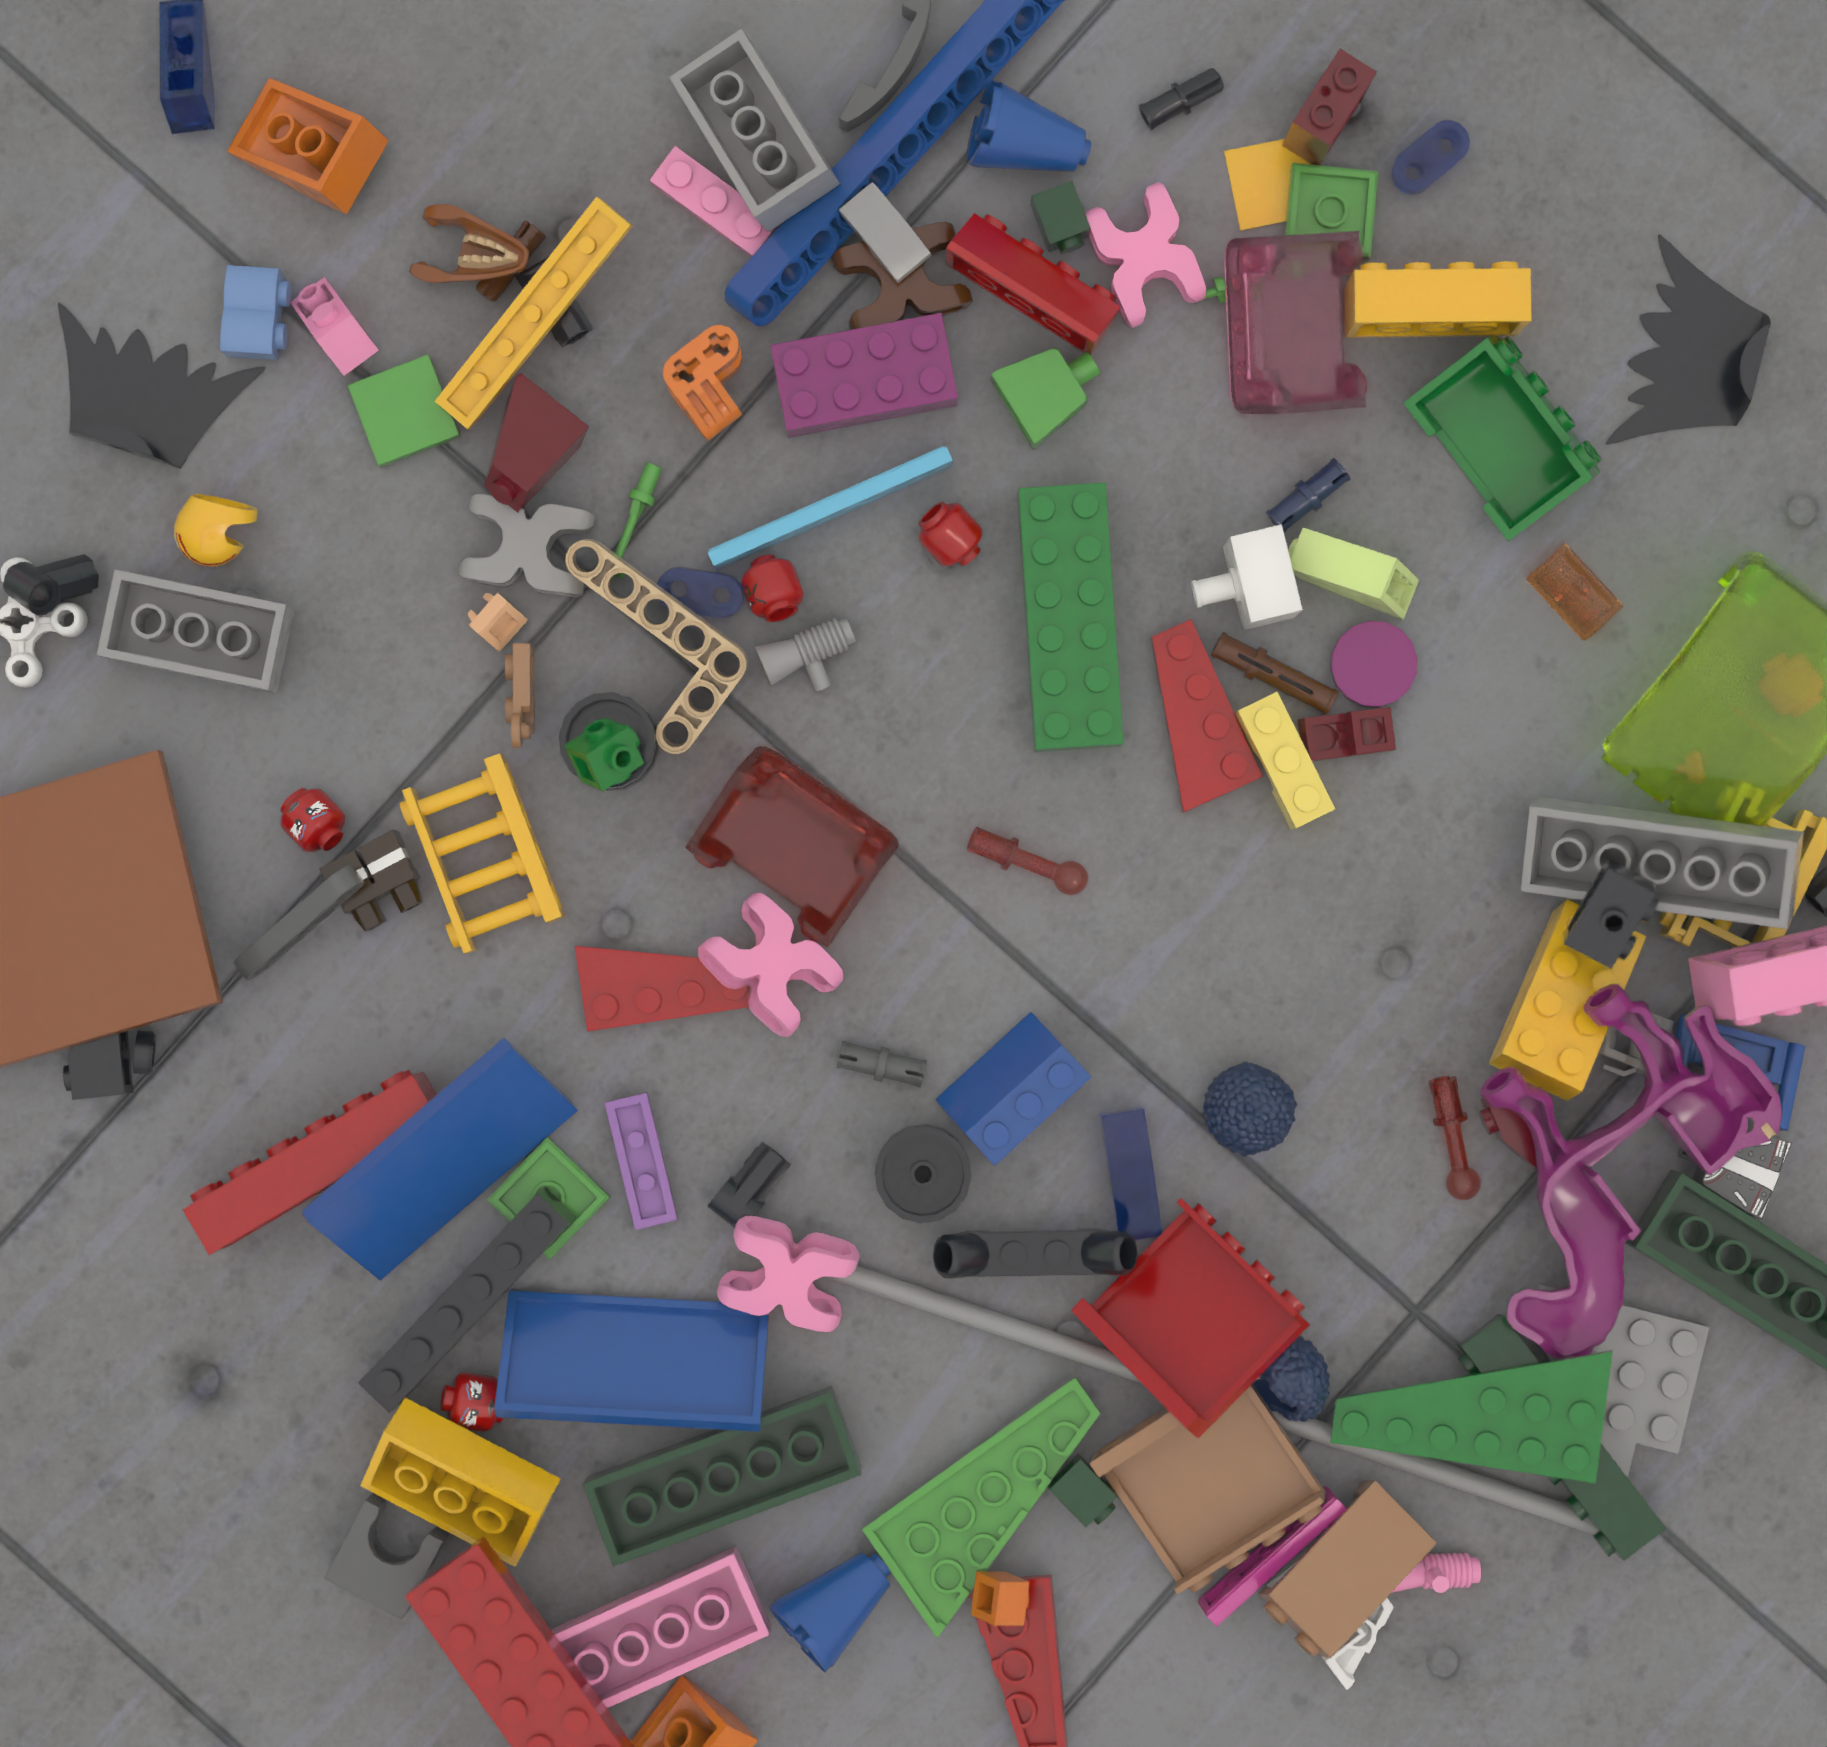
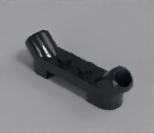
M1100 1228L1043 1231L971 1230L955 1234H944L936 1240L933 1249L934 1267L939 1275L948 1279L1048 1275L1124 1276L1134 1270L1138 1256L1136 1241L1129 1232L1109 1231Z

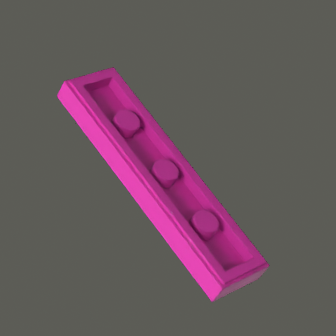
M1323 1486L1326 1491L1324 1503L1320 1505L1322 1511L1318 1515L1302 1524L1297 1519L1284 1527L1286 1533L1271 1545L1264 1547L1260 1543L1249 1553V1557L1231 1569L1198 1599V1604L1216 1627L1346 1510V1507L1327 1486Z

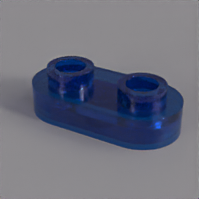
M1452 120L1438 122L1401 152L1393 163L1391 170L1395 186L1407 194L1422 193L1458 164L1466 155L1470 145L1469 134L1464 126ZM1448 139L1451 141L1453 150L1450 152L1442 151L1438 145L1439 140ZM1410 166L1416 167L1420 172V178L1416 180L1408 178L1405 169Z
M674 567L667 570L657 582L658 586L678 599L697 615L729 617L740 608L744 598L740 582L734 576L726 573ZM683 581L687 586V593L683 596L675 595L672 591L673 582ZM724 587L728 589L730 599L727 602L717 601L714 596L716 588ZM659 599L660 603L665 608L669 609L668 605L664 601Z

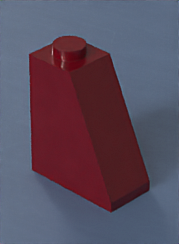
M520 373L514 381L506 402L484 487L490 491L491 495L498 502L508 505L519 513L576 453L583 442L589 426Z

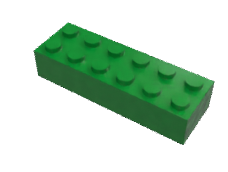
M1106 482L1018 488L1017 501L1034 752L1121 747L1123 744Z

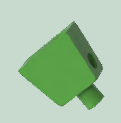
M1052 348L991 373L990 381L1029 445L1034 450L1087 404L1088 398L1081 385L1098 376L1100 371L1088 352L1066 363L1059 350Z

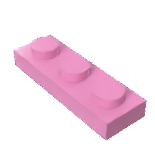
M674 146L650 179L651 185L750 257L758 251L780 226L778 225L767 232L755 219L737 190L676 146Z

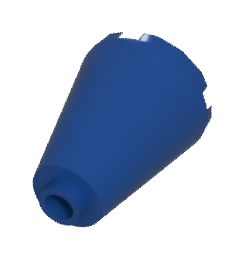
M991 80L987 84L979 102L985 104V106L982 108L979 117H974L967 148V159L970 160L969 165L979 168L1074 172L1078 165H1085L1090 153L1091 141L1086 139V131L1083 128L1001 82Z
M861 1552L779 1597L769 1606V1609L790 1637L793 1636L801 1645L800 1649L817 1667L826 1672L830 1667L834 1666L890 1587L886 1577L891 1571L875 1553L868 1558Z

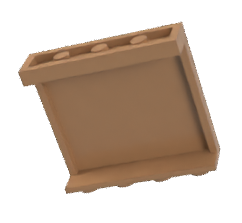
M1253 1384L1199 1439L1188 1431L1166 1408H1163L1094 1452L1089 1462L1098 1477L1103 1475L1106 1477L1176 1581L1174 1590L1177 1595L1187 1588L1191 1592L1201 1589L1213 1579L1211 1573L1224 1565L1228 1570L1236 1567L1249 1557L1247 1551L1257 1544L1262 1543L1266 1547L1276 1542L1286 1533L1284 1527L1298 1519L1302 1524L1314 1518L1322 1511L1320 1505L1324 1503L1326 1493Z

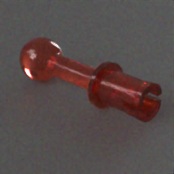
M976 826L969 838L967 851L1001 864V869L1005 871L1013 864L1054 880L1056 888L1063 894H1079L1088 883V873L1082 864L1076 861H1066L1058 864L1018 848L1019 839L1016 837L1009 840Z
M1437 1077L1431 1079L1428 1083L1436 1112L1433 1124L1435 1126H1443L1452 1169L1446 1178V1187L1449 1194L1455 1199L1469 1200L1478 1194L1481 1180L1478 1173L1469 1167L1460 1123L1466 1121L1468 1115L1462 1111L1457 1077Z

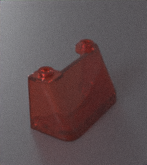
M759 746L736 768L685 848L694 854L695 859L700 864L708 868L725 867L732 861L801 909L797 920L803 935L809 940L822 943L828 948L897 850L899 842L890 830L773 749Z

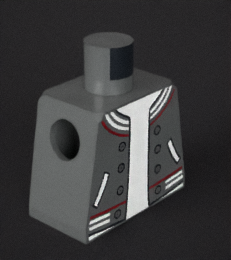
M1771 1137L1770 1141L1761 1145L1738 1150L1724 1166L1710 1176L1697 1166L1693 1180L1751 1217L1762 1220L1793 1142ZM1679 1146L1678 1157L1693 1162Z

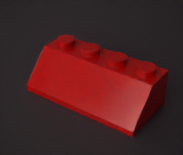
M974 213L947 246L946 265L1082 353L1088 352L1092 356L1119 313L1120 306L1114 303L1117 299L1116 296L1100 285L1095 284L1091 288L1078 280L1080 273L1070 265L1062 261H1058L1055 265L1042 257L1043 249L1026 238H1022L1020 242L1005 233L1008 228L995 217L986 214L982 218Z

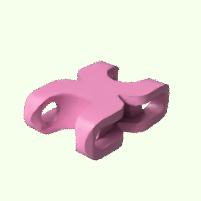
M1160 182L1149 185L1146 188L1143 202L1147 210L1148 223L1139 231L1126 233L1117 229L1109 219L1106 211L1101 207L1085 211L1091 228L1089 239L1097 259L1104 265L1120 266L1114 273L1111 293L1116 296L1115 303L1120 306L1119 312L1125 324L1130 328L1137 327L1144 321L1146 308L1141 289L1151 279L1165 278L1172 281L1180 291L1183 299L1188 303L1205 299L1206 295L1204 279L1193 251L1185 245L1169 244L1176 236L1179 217L1165 186Z
M753 893L744 901L741 912L742 918L755 934L756 946L752 949H738L722 937H711L699 946L698 956L702 964L725 987L738 989L747 985L751 986L752 989L748 999L750 1011L771 1031L779 1036L789 1037L798 1029L801 1018L800 1012L787 996V982L790 980H803L819 992L827 993L835 990L843 982V970L818 943L804 940L792 944L790 940L794 925L790 916L766 895Z
M745 1216L738 1220L734 1229L736 1246L740 1251L759 1259L764 1267L754 1272L737 1270L727 1272L721 1278L717 1288V1296L721 1303L732 1309L757 1316L769 1314L778 1304H781L785 1319L792 1325L819 1332L835 1330L839 1326L842 1317L841 1305L836 1297L817 1289L813 1281L823 1276L846 1278L851 1275L856 1269L860 1258L856 1246L844 1239L819 1232L807 1234L798 1244H795L791 1229L784 1223L757 1216Z

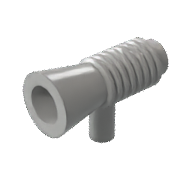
M833 618L832 621L828 620L826 623H821V626L816 625L815 628L811 627L810 630L806 629L804 632H799V635L795 634L791 639L755 646V649L771 686L805 665L815 691H820L831 685L821 659L825 660L827 657H832V654L837 655L838 652L841 653L843 650H848L849 644L856 642L847 618L839 621Z

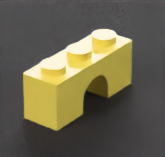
M1278 692L1234 713L1252 753H1256L1266 770L1273 787L1272 793L1290 830L1296 829L1335 810Z

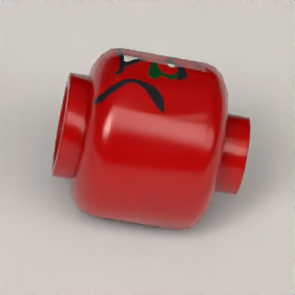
M771 554L754 559L750 564L751 568L744 573L741 581L751 612L757 617L765 618L767 622H779L790 618L798 611V605L802 602L804 596L795 566L789 560L776 559Z

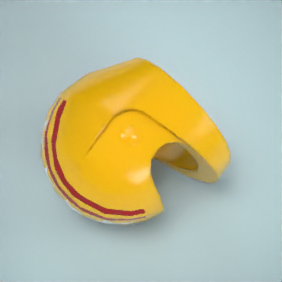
M191 494L178 513L174 524V538L177 547L188 560L205 567L224 565L233 560L244 547L242 543L226 536V529L234 524H246L257 521L258 509L230 499L204 494Z

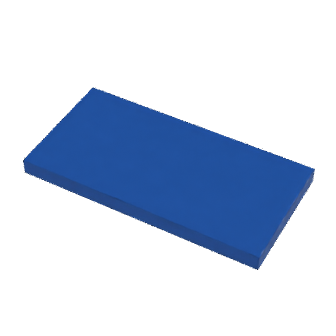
M503 1038L301 1212L308 1223L377 1279L382 1280L578 1110L564 1093L508 1040Z
M509 1290L494 1409L495 1416L501 1418L760 1432L769 1314L761 1316L752 1315L727 1307L721 1302Z

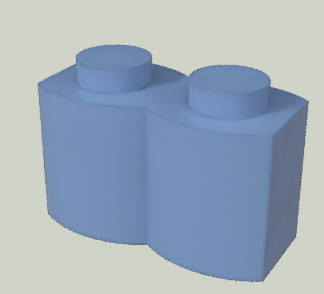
M227 265L224 282V309L220 333V351L226 357L278 360L280 349H286L288 326L286 323H282L283 307L290 306L292 289L291 282L285 280V275L279 268Z

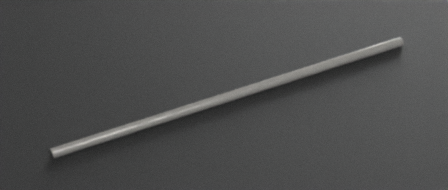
M858 1265L854 1272L846 1278L823 1276L1141 1383L1109 1349ZM1272 1411L1285 1432L1592 1535L1598 1532L1588 1517L1581 1521L1565 1502L1437 1459L1331 1443L1332 1424L1315 1418H1309L1306 1422H1301L1300 1420L1297 1422L1289 1421L1277 1411Z

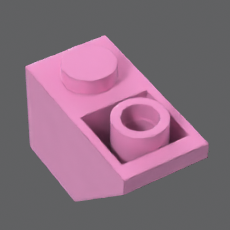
M325 277L317 283L306 286L299 293L298 297L291 301L292 306L315 340L343 376L379 351Z

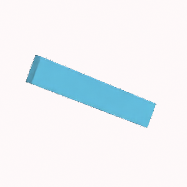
M942 446L709 549L708 555L715 570H719L952 467L953 460L947 447Z

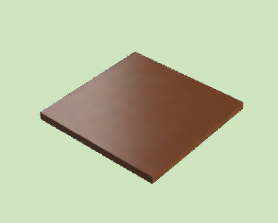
M155 750L0 797V1068L223 1003L162 751Z

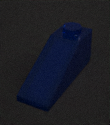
M170 0L159 2L160 101L171 133L179 134L215 129V97L204 1Z
M1142 1107L1100 1113L1098 1115L1117 1230L1129 1232L1135 1240L1158 1237L1162 1234V1226L1145 1110Z

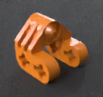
M713 325L707 328L673 354L663 367V378L673 400L707 441L742 416L741 411L722 385L739 371L743 362L742 351L735 332L724 325ZM720 347L723 351L728 350L729 353L726 356H722L719 352L714 353V350ZM686 373L690 378L694 377V380L687 383L686 380H680L679 377Z

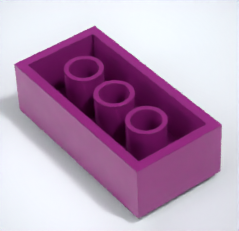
M942 313L770 345L788 438L955 407L958 403Z

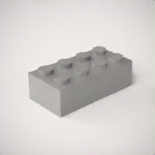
M742 29L669 77L751 213L767 232L840 185V182L757 48Z
M114 569L97 656L108 660L277 694L295 609L282 603Z

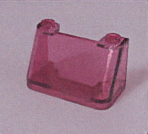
M1359 231L1234 238L1227 244L1224 265L1231 401L1239 413L1280 415L1366 407L1367 379L1356 364L1345 363L1341 276L1351 275L1362 260Z

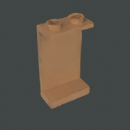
M1364 1480L1353 1491L1357 1498L1273 1588L1264 1587L1258 1593L1267 1602L1263 1607L1266 1613L1281 1626L1287 1623L1298 1634L1294 1638L1295 1642L1311 1657L1318 1654L1321 1657L1332 1658L1437 1544L1375 1480Z

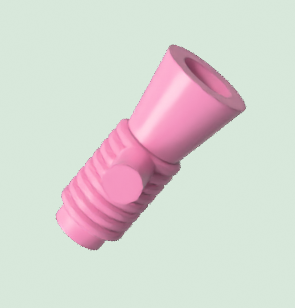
M1467 1552L1463 1554L1428 1553L1392 1593L1421 1586L1424 1589H1434L1438 1593H1443L1452 1587L1469 1588L1472 1583L1480 1582L1481 1566L1479 1558L1470 1557Z

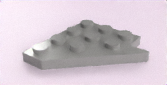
M1538 1283L1536 1289L1552 1290L1557 1288ZM1622 1305L1616 1323L1607 1335L1605 1342L1594 1347L1591 1353L1596 1354L1597 1352L1613 1350L1601 1444L1628 1478L1636 1444L1679 1454L1710 1327ZM1543 1350L1549 1362L1560 1359L1550 1356Z

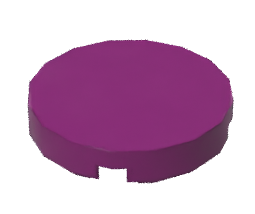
M1366 621L1352 626L1337 640L1331 653L1332 678L1335 687L1347 700L1362 707H1381L1393 703L1410 689L1417 674V655L1412 641L1401 629L1387 622Z

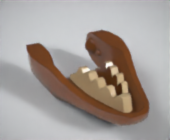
M435 204L425 208L423 213V219L430 226L444 225L463 229L466 233L458 258V268L447 272L437 269L436 266H428L426 262L420 261L416 264H411L409 273L429 283L473 282L493 279L523 271L528 263L529 250L511 235L456 206Z

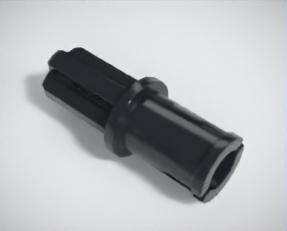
M1210 68L1180 85L1174 82L1171 84L1172 89L1144 104L1138 105L1140 114L1147 127L1152 131L1155 127L1183 112L1185 115L1190 114V108L1222 92L1224 89L1222 78L1214 68Z

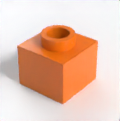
M976 1571L971 1615L994 1626H1024L1025 1612L1029 1604V1581L1006 1571Z

